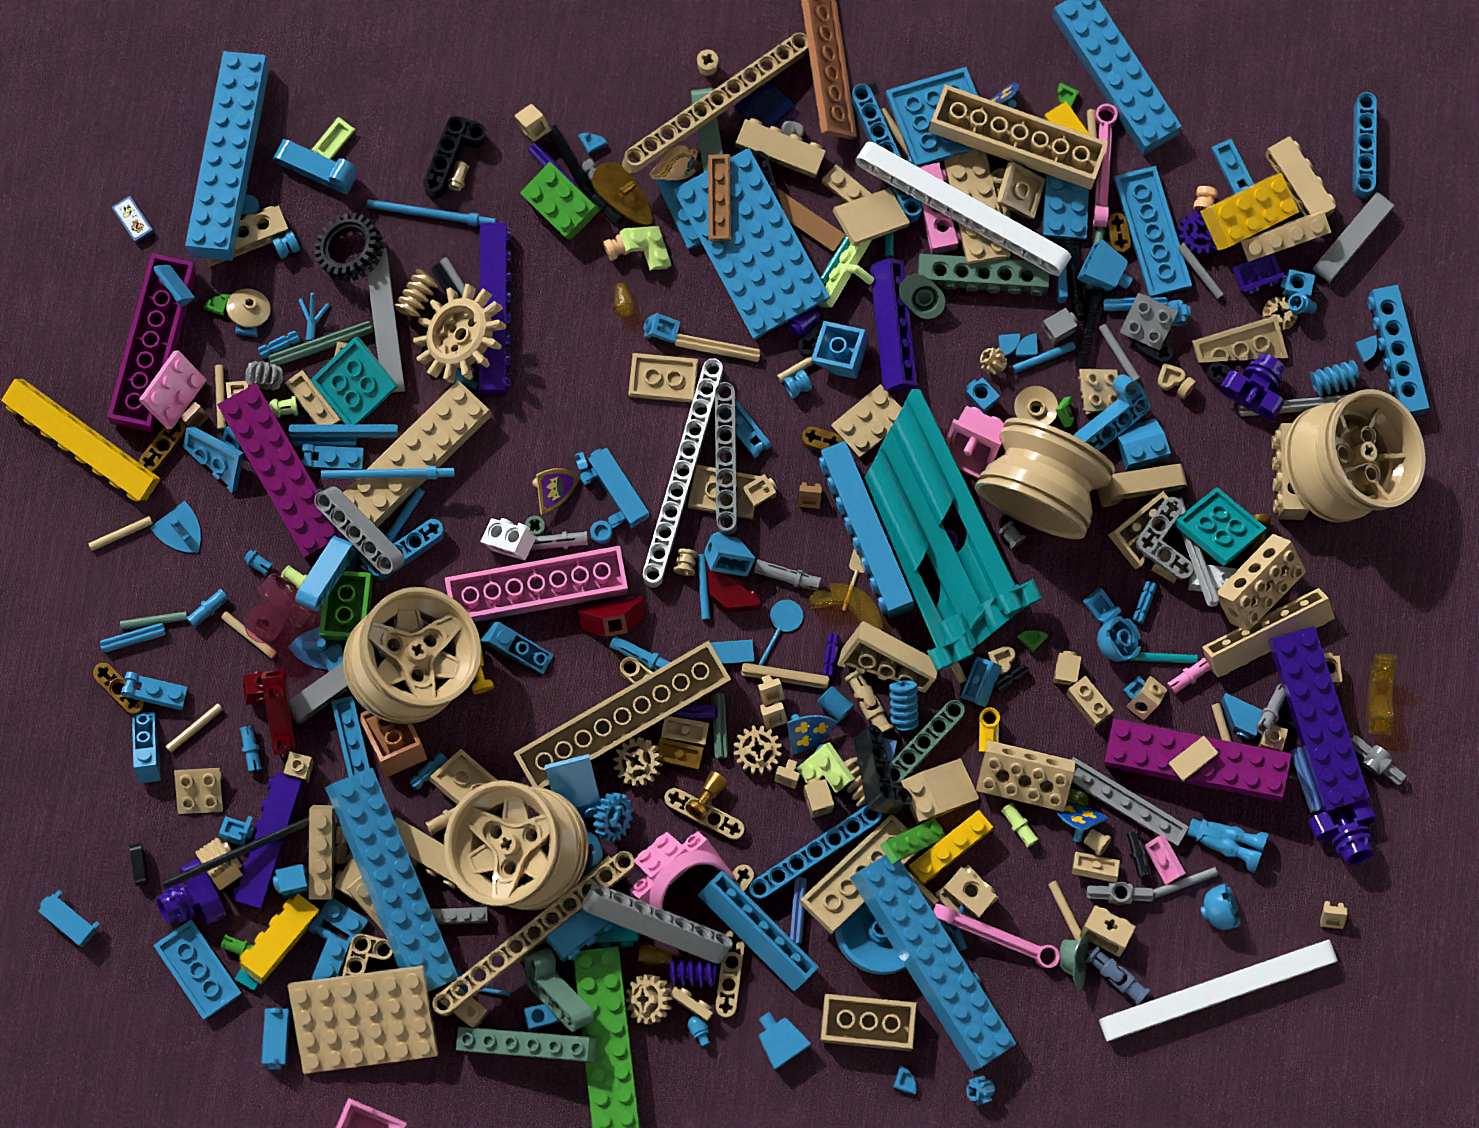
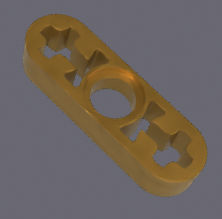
M179 419L175 426L180 424L181 432L176 431L172 435L173 439H175L173 442L165 435L168 433L171 436L173 429H166L164 427L140 457L139 463L146 468L145 461L153 459L154 454L151 452L154 450L161 458L159 459L156 456L153 460L155 465L153 467L148 466L147 469L153 473L160 469L185 437L187 426L182 419ZM160 441L169 442V448L166 451L162 452L157 449Z
M99 663L95 666L93 676L96 681L129 714H139L144 711V701L138 702L139 707L137 709L134 707L129 709L131 704L126 697L114 694L113 687L118 683L125 685L126 681L109 664ZM101 669L104 671L109 669L107 674L113 679L110 683L105 677L99 678L101 675L99 671Z

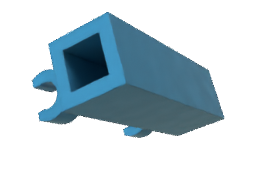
M607 447L603 450L597 449L592 452L590 458H588L591 469L580 474V479L584 485H587L595 478H598L619 510L618 513L608 518L611 527L614 529L626 521L631 529L648 519V510Z

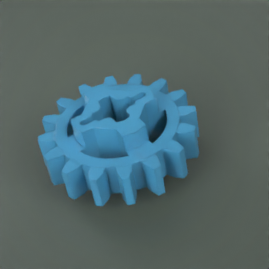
M613 792L612 794H606V799L601 798V806H596L598 814H594L596 822L593 824V826L598 827L595 833L600 835V839L615 842V840H621V835L626 836L625 830L626 828H631L629 821L633 820L631 816L633 808L629 807L632 802L627 800L628 796Z

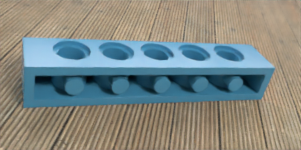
M1393 285L1373 289L1367 298L1369 310H1373L1374 318L1372 322L1374 330H1378L1379 350L1384 353L1383 367L1389 373V390L1394 393V397L1408 409L1412 416L1426 414L1429 404L1399 286ZM1382 308L1390 309L1392 314H1384ZM1387 328H1393L1397 335H1390L1387 332ZM1393 348L1399 349V350L1401 351L1402 355H1401V356L1395 355V354L1392 352V349H1393ZM1397 369L1405 370L1407 376L1399 375ZM1407 389L1411 391L1412 397L1405 396L1402 390Z

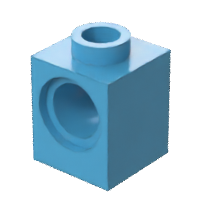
M1290 269L1287 276L1282 277L1281 280L1282 296L1290 298L1293 294L1301 292L1310 298L1315 275ZM1291 282H1299L1302 288H1294Z
M983 377L978 381L974 379L966 387L965 398L974 407L980 409L983 414L999 402L1000 395ZM983 391L987 397L980 399L975 393Z

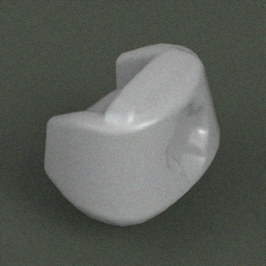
M786 121L782 125V134L787 136L793 134L802 137L804 127L797 122Z

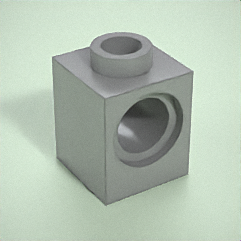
M1064 308L1045 319L1042 328L1054 345L1076 331L1078 321L1072 312L1069 313Z

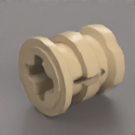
M703 50L698 54L697 64L702 75H713L717 70L718 56L712 50Z
M679 549V557L676 559L678 566L674 567L673 571L684 576L695 575L693 567L696 565L694 558H697V552L691 549Z

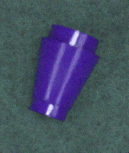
M812 309L791 319L790 323H788V328L796 338L803 337L821 317L817 310Z

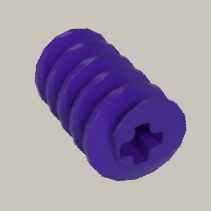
M671 958L670 980H672L674 987L681 980L682 987H686L688 981H690L691 987L695 988L697 981H699L701 988H704L706 982H708L709 987L713 989L716 980V963H714V966H711L710 961L707 960L705 965L702 966L701 959H698L696 965H693L692 959H688L687 964L684 965L682 958L679 959L677 964H675L674 958Z

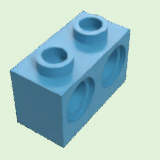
M303 864L276 870L277 876L273 877L274 886L278 894L281 893L285 899L295 897L297 894L304 895L309 893L308 872Z

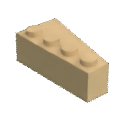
M864 621L861 622L842 648L837 664L844 668L846 665L854 667L857 672L863 674L865 671L878 675L877 678L885 681L886 679H892L897 682L905 680L914 681L917 684V690L924 693L935 681L938 672L928 655Z

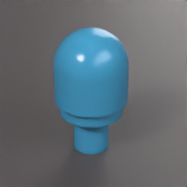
M461 368L457 369L454 381L457 382L459 380L465 387L469 386L475 391L479 383L473 378L467 379L462 375Z
M698 1015L691 1017L688 1021V1028L692 1037L699 1039L702 1047L709 1045L710 1042L707 1037L709 1028L706 1021Z

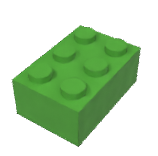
M551 162L520 192L570 241L600 211Z
M344 571L322 606L319 634L321 638L326 641L347 642L352 630L370 613L373 586L371 573Z

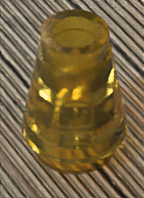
M618 283L614 286V311L620 317H627L634 313L635 304L627 284Z
M648 943L646 945L640 944L637 962L642 963L643 966L670 965L672 952Z

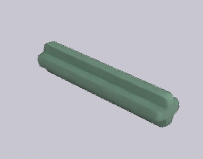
M715 693L711 696L712 705L718 706V717L713 719L716 759H725L728 757L725 695Z

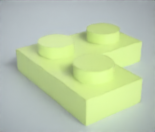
M659 226L624 228L620 231L626 252L644 251L650 270L668 269L671 266Z
M830 742L824 744L797 767L806 783L811 779H821L825 776L835 793L844 789L855 779Z

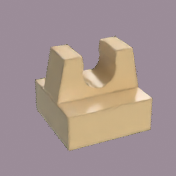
M770 675L761 677L763 684L758 685L764 706L785 699L779 678L772 680Z
M778 701L769 707L760 705L766 730L787 723L782 702L779 703Z
M788 759L785 768L778 766L774 782L795 789L800 773L795 772L797 762Z
M1325 901L1320 919V927L1343 929L1347 917V908H1344L1343 903H1338V907L1330 906V902Z

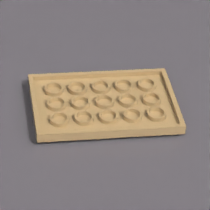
M424 966L295 982L288 985L303 1074L435 1057L439 1054Z

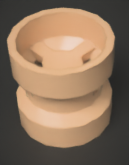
M1209 186L1197 187V200L1194 202L1193 209L1201 213L1200 211L1214 205V200L1218 196V190Z
M620 234L616 235L615 240L607 239L603 241V246L611 261L618 259V256L621 254L627 255L631 253L626 252Z

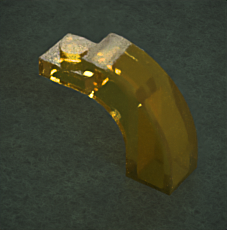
M830 583V592L826 593V590H819L813 592V595L809 597L811 609L832 605L845 606L855 615L858 626L864 621L881 631L883 630L881 616L876 604L864 591L855 586L844 583Z
M1374 653L1373 664L1369 670L1367 688V726L1369 734L1391 735L1394 721L1392 694L1398 661L1395 654Z

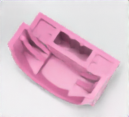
M666 832L634 859V864L644 875V878L638 880L629 891L632 898L662 909L663 898L667 888L692 866L699 864L713 865L719 873L723 871L732 881L735 875L701 833L696 832L688 837L684 844H680Z

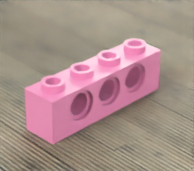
M939 163L919 167L938 179L947 182L945 170H941ZM921 202V212L931 254L957 250L961 238L959 230L954 228L953 222L956 221L941 212L934 211L932 207ZM944 225L948 230L940 232L937 227Z

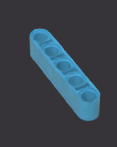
M1369 92L1360 94L1354 105L1353 193L1360 199L1368 198L1376 185L1377 100ZM1361 102L1368 103L1370 108H1364ZM1365 122L1370 128H1364L1360 123ZM1360 143H1367L1370 148L1365 149L1361 147ZM1360 163H1366L1369 169H1363ZM1360 183L1367 184L1369 189H1362Z

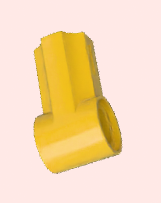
M991 707L984 709L979 716V752L985 753L988 740L999 743L1000 714ZM987 713L994 715L995 723H985L983 716Z

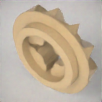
M1276 296L1268 300L1263 308V318L1277 316L1281 331L1291 328L1297 320V314L1290 310L1286 297ZM1278 306L1282 311H1287L1283 316V320L1280 315L1274 314L1277 312Z

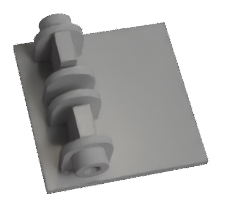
M1138 293L1120 333L1160 350L1178 311L1153 300L1147 295Z

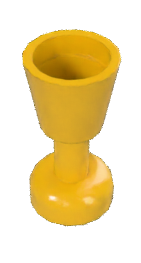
M482 645L480 664L475 675L477 682L472 685L473 694L484 693L494 688L493 682L485 679L482 671V666H484Z

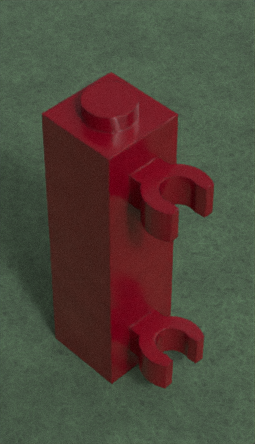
M285 669L262 672L261 680L273 753L282 757L289 756L290 752H296L297 741Z

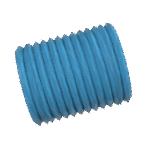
M831 686L818 700L819 706L823 707L837 722H840L854 706L834 686Z

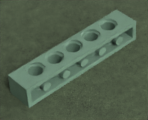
M919 255L918 274L928 277L936 286L943 287L946 290L965 288L967 291H978V289H987L991 293H998L1002 290L1009 291L1011 294L1030 292L1031 295L1040 296L1043 293H1047L1049 288V273L1027 260L996 259L967 266L965 256ZM941 269L946 274L944 276H937L934 271ZM964 271L967 276L960 278L956 275V272ZM980 272H985L988 274L989 277L987 279H981L978 276V274ZM1008 274L1011 279L1005 281L999 275ZM1029 275L1032 281L1025 282L1021 276Z
M458 1027L456 1050L595 1063L597 1039Z

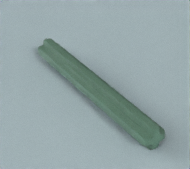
M366 321L269 355L270 364L279 366L337 346L339 341L345 343L351 341L354 337L360 338L373 333V327L370 321Z

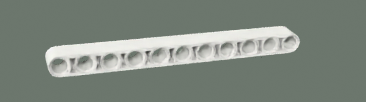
M867 142L855 159L857 165L867 172L1052 275L1059 276L1071 259L1070 253L1059 245L876 143Z
M714 358L708 359L703 365L643 569L644 583L652 588L658 587L663 581L714 407L715 388L721 383L723 366L719 360ZM711 367H715L719 371L718 373L712 375L709 374L707 370ZM705 387H709L713 390V392L709 395H705L701 392V390ZM700 407L705 408L707 412L704 415H698L695 412L696 409ZM692 428H698L701 430V433L694 436L689 431ZM687 448H692L695 453L692 456H686L683 451ZM682 468L687 469L689 474L684 477L677 474L678 470ZM674 489H680L683 491V494L680 497H674L671 492ZM670 509L675 510L677 515L669 518L665 515L666 511ZM663 530H668L671 535L668 538H662L659 536V533ZM656 551H663L665 556L662 559H656L653 554ZM655 571L659 574V577L651 580L647 575L649 572Z
M1326 940L1099 1019L1106 1041H1112L1328 966L1338 960L1331 941Z

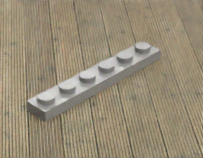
M1075 757L1072 758L1075 761L1074 775L1071 782L1073 785L1157 836L1164 834L1168 842L1175 847L1179 845L1189 828L1187 825Z

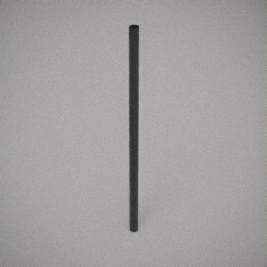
M309 816L162 881V885L165 890L304 829L309 826Z

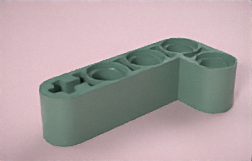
M548 947L526 956L525 980L528 987L570 1031L580 1029L594 1021L591 1008L555 972V956Z

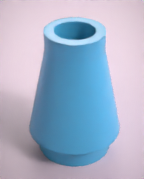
M1301 292L1293 294L1288 300V306L1295 314H1312L1317 309L1316 303Z

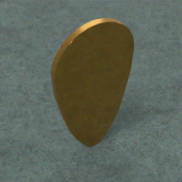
M607 162L599 165L592 176V185L596 193L627 219L644 226L650 225L652 223V212L649 203L633 176L626 172L622 165Z

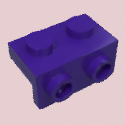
M1274 253L1232 266L1239 290L1247 291L1248 294L1259 291V286L1267 284L1272 286L1280 283L1279 279L1285 277L1284 272H1280Z

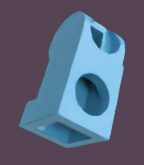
M545 1004L523 1010L528 1031L561 1022Z

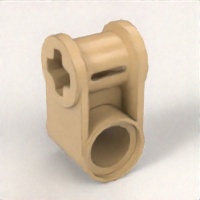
M633 657L623 659L620 664L621 676L631 685L653 673ZM627 664H633L636 667V671L629 674L624 671V667Z

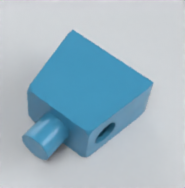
M1104 240L1093 244L1077 277L1079 281L1094 287L1104 288L1105 291L1112 290L1117 284L1127 289L1133 278L1124 273L1128 264L1127 260Z
M721 532L711 535L704 551L710 571L748 576L755 561L753 554L739 538L724 536Z
M769 1012L759 1019L766 1030L759 1035V1039L774 1071L810 1047V1042L787 1018L776 1022Z

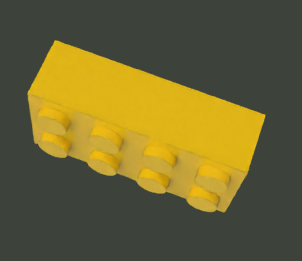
M1279 173L1200 212L1219 251L1298 213L1299 210L1282 173Z

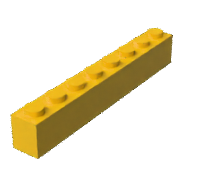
M14 379L1 399L6 404V409L14 414L19 413L24 417L23 421L41 429L40 433L49 439L53 438L58 442L57 445L65 451L70 450L75 454V459L83 464L88 463L93 467L92 471L110 479L109 483L118 489L122 488L128 492L126 495L136 502L138 500H147L161 478L24 379Z

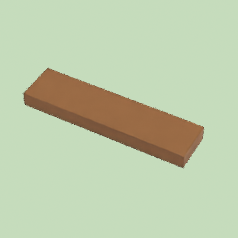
M730 154L708 155L710 242L731 241Z
M777 188L783 211L791 226L834 254L846 234Z

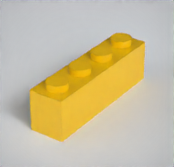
M978 810L911 863L908 871L924 886L989 834L993 826Z
M297 894L294 899L290 897L283 906L284 911L280 915L276 914L268 924L270 927L265 933L263 931L260 932L254 940L256 944L251 950L247 948L240 957V969L261 985L319 915V909L300 894Z

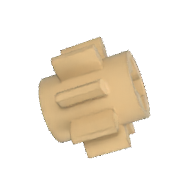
M992 347L986 349L980 357V363L983 365L981 369L987 374L990 372L993 375L1001 373L1007 365V359L1004 357L1006 353L1000 348L995 349Z

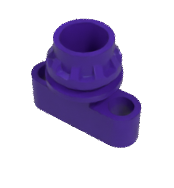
M1260 354L1257 360L1252 361L1248 365L1243 375L1236 371H1229L1219 390L1226 397L1263 418L1275 420L1284 405L1282 397L1276 394L1282 382L1284 366L1274 356Z
M1367 799L1351 803V811L1343 813L1340 810L1336 812L1337 816L1330 817L1327 811L1313 816L1308 821L1317 841L1334 838L1332 846L1336 849L1338 856L1344 858L1347 865L1363 863L1374 853L1371 847L1372 838L1367 826L1375 823L1377 817Z
M199 859L179 867V872L182 873L202 863ZM207 872L184 881L186 887H183L180 883L164 890L163 894L156 896L159 911L168 924L173 921L183 922L186 918H194L193 909L197 908L206 925L226 917L224 906Z

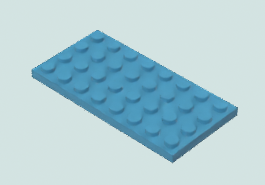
M749 148L731 157V241H709L708 170L673 189L754 340L830 299L826 288Z

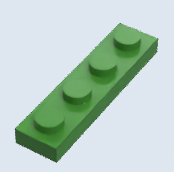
M934 818L886 840L880 847L891 864H894L938 843L946 834Z

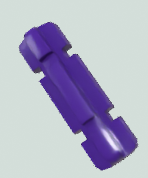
M828 634V645H826L824 658L825 665L822 672L824 676H834V665H836L838 652L837 645H839L840 638L838 634Z

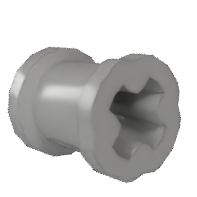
M1013 521L1008 522L997 533L999 536L1002 535L1008 542L1011 550L1015 549L1026 539V536L1021 535L1013 526Z

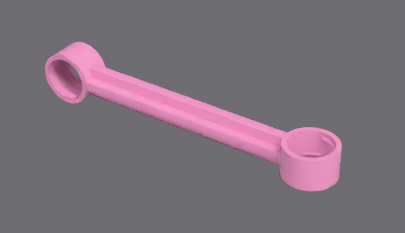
M1111 104L1100 105L1095 115L1096 123L1099 126V139L1108 142L1096 176L1093 227L1106 228L1108 222L1112 126L1115 124L1118 115L1116 108ZM1101 111H1109L1113 114L1114 118L1106 122L1101 120L1098 114Z
M940 904L935 905L933 912L937 919L944 923L954 925L1032 957L1040 967L1051 968L1059 962V951L1052 945L1038 946L960 914L949 907ZM1044 948H1050L1054 953V960L1048 965H1045L1040 959L1041 951Z

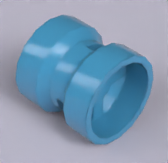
M292 231L285 233V236L282 238L272 239L280 259L287 257L291 252L296 253L301 250Z
M804 370L797 372L793 378L787 377L783 379L784 385L792 399L798 397L800 392L812 390L811 382Z

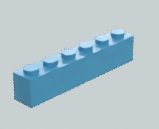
M723 871L698 894L793 991L801 986L818 968Z

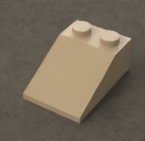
M961 758L915 774L902 780L899 785L906 788L912 795V802L909 804V808L918 826L979 800Z

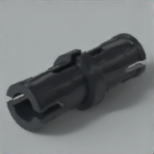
M1140 830L1127 833L1126 836L1131 850L1130 857L1133 858L1138 878L1151 875L1152 872L1147 858L1148 851L1144 848Z

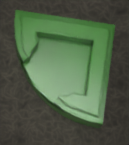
M1060 83L1057 92L1059 103L1062 104L1066 101L1072 109L1079 91Z
M220 294L211 300L209 299L203 309L224 317L227 312V302L231 295Z
M1070 396L1064 397L1055 409L1064 428L1071 427L1074 417H1071V407H1074Z
M1035 630L1024 631L1017 636V639L1032 653L1048 638L1046 633Z

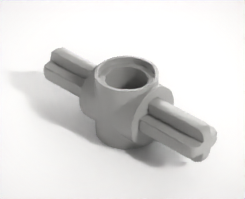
M1357 735L1351 738L1354 751L1363 757L1362 764L1375 775L1383 773L1396 785H1400L1405 780L1406 775L1390 763L1392 757L1386 750L1378 745L1370 747Z
M1117 882L1109 883L1108 886L1089 885L1087 887V898L1108 900V903L1123 905L1131 904L1132 901L1151 902L1154 898V891L1152 888L1132 887V884ZM1117 888L1123 889L1126 897L1124 899L1117 898L1114 890Z

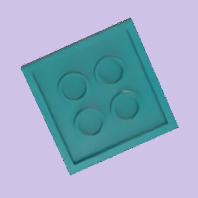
M354 337L310 380L345 424H360L399 387L359 337Z
M1218 487L1177 518L1174 526L1223 566L1262 536L1267 529Z

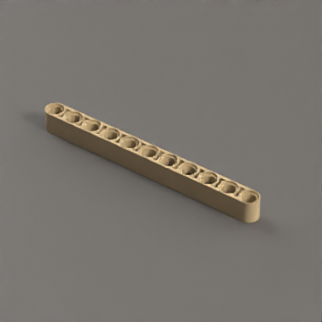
M803 33L794 34L626 151L622 161L623 169L628 173L640 171L669 149L797 62L805 55L808 49L807 35ZM794 44H800L802 48H797ZM778 55H783L786 57V60L780 59ZM761 66L768 67L770 71L764 70ZM749 77L754 82H748L745 78ZM729 89L736 90L737 94L731 93ZM712 100L719 101L721 105L714 104ZM696 112H702L704 117L698 116ZM679 123L686 124L688 128H682ZM662 135H669L671 139L667 140ZM646 146H651L655 151H648ZM628 158H635L638 163H632Z
M626 851L616 854L440 992L433 1000V1007L436 1013L441 1016H448L546 940L547 935L583 908L582 902L586 897L582 894L584 887L599 884L612 888L630 874L634 869L633 856ZM621 858H628L631 864L627 868H620L618 861ZM603 872H610L613 878L610 882L605 883L600 880V875ZM568 900H574L577 903L576 908L572 911L564 908V904ZM556 914L559 917L558 922L555 925L548 924L546 922L548 915ZM530 929H539L541 931L539 938L531 939L528 936ZM515 942L523 945L522 951L519 953H512L510 951V946ZM497 956L503 957L505 960L504 965L500 968L492 965V960ZM477 971H484L486 979L482 982L475 981L474 974ZM459 985H466L468 993L464 996H458L456 988ZM442 999H447L450 1001L449 1008L444 1011L439 1010L438 1002Z

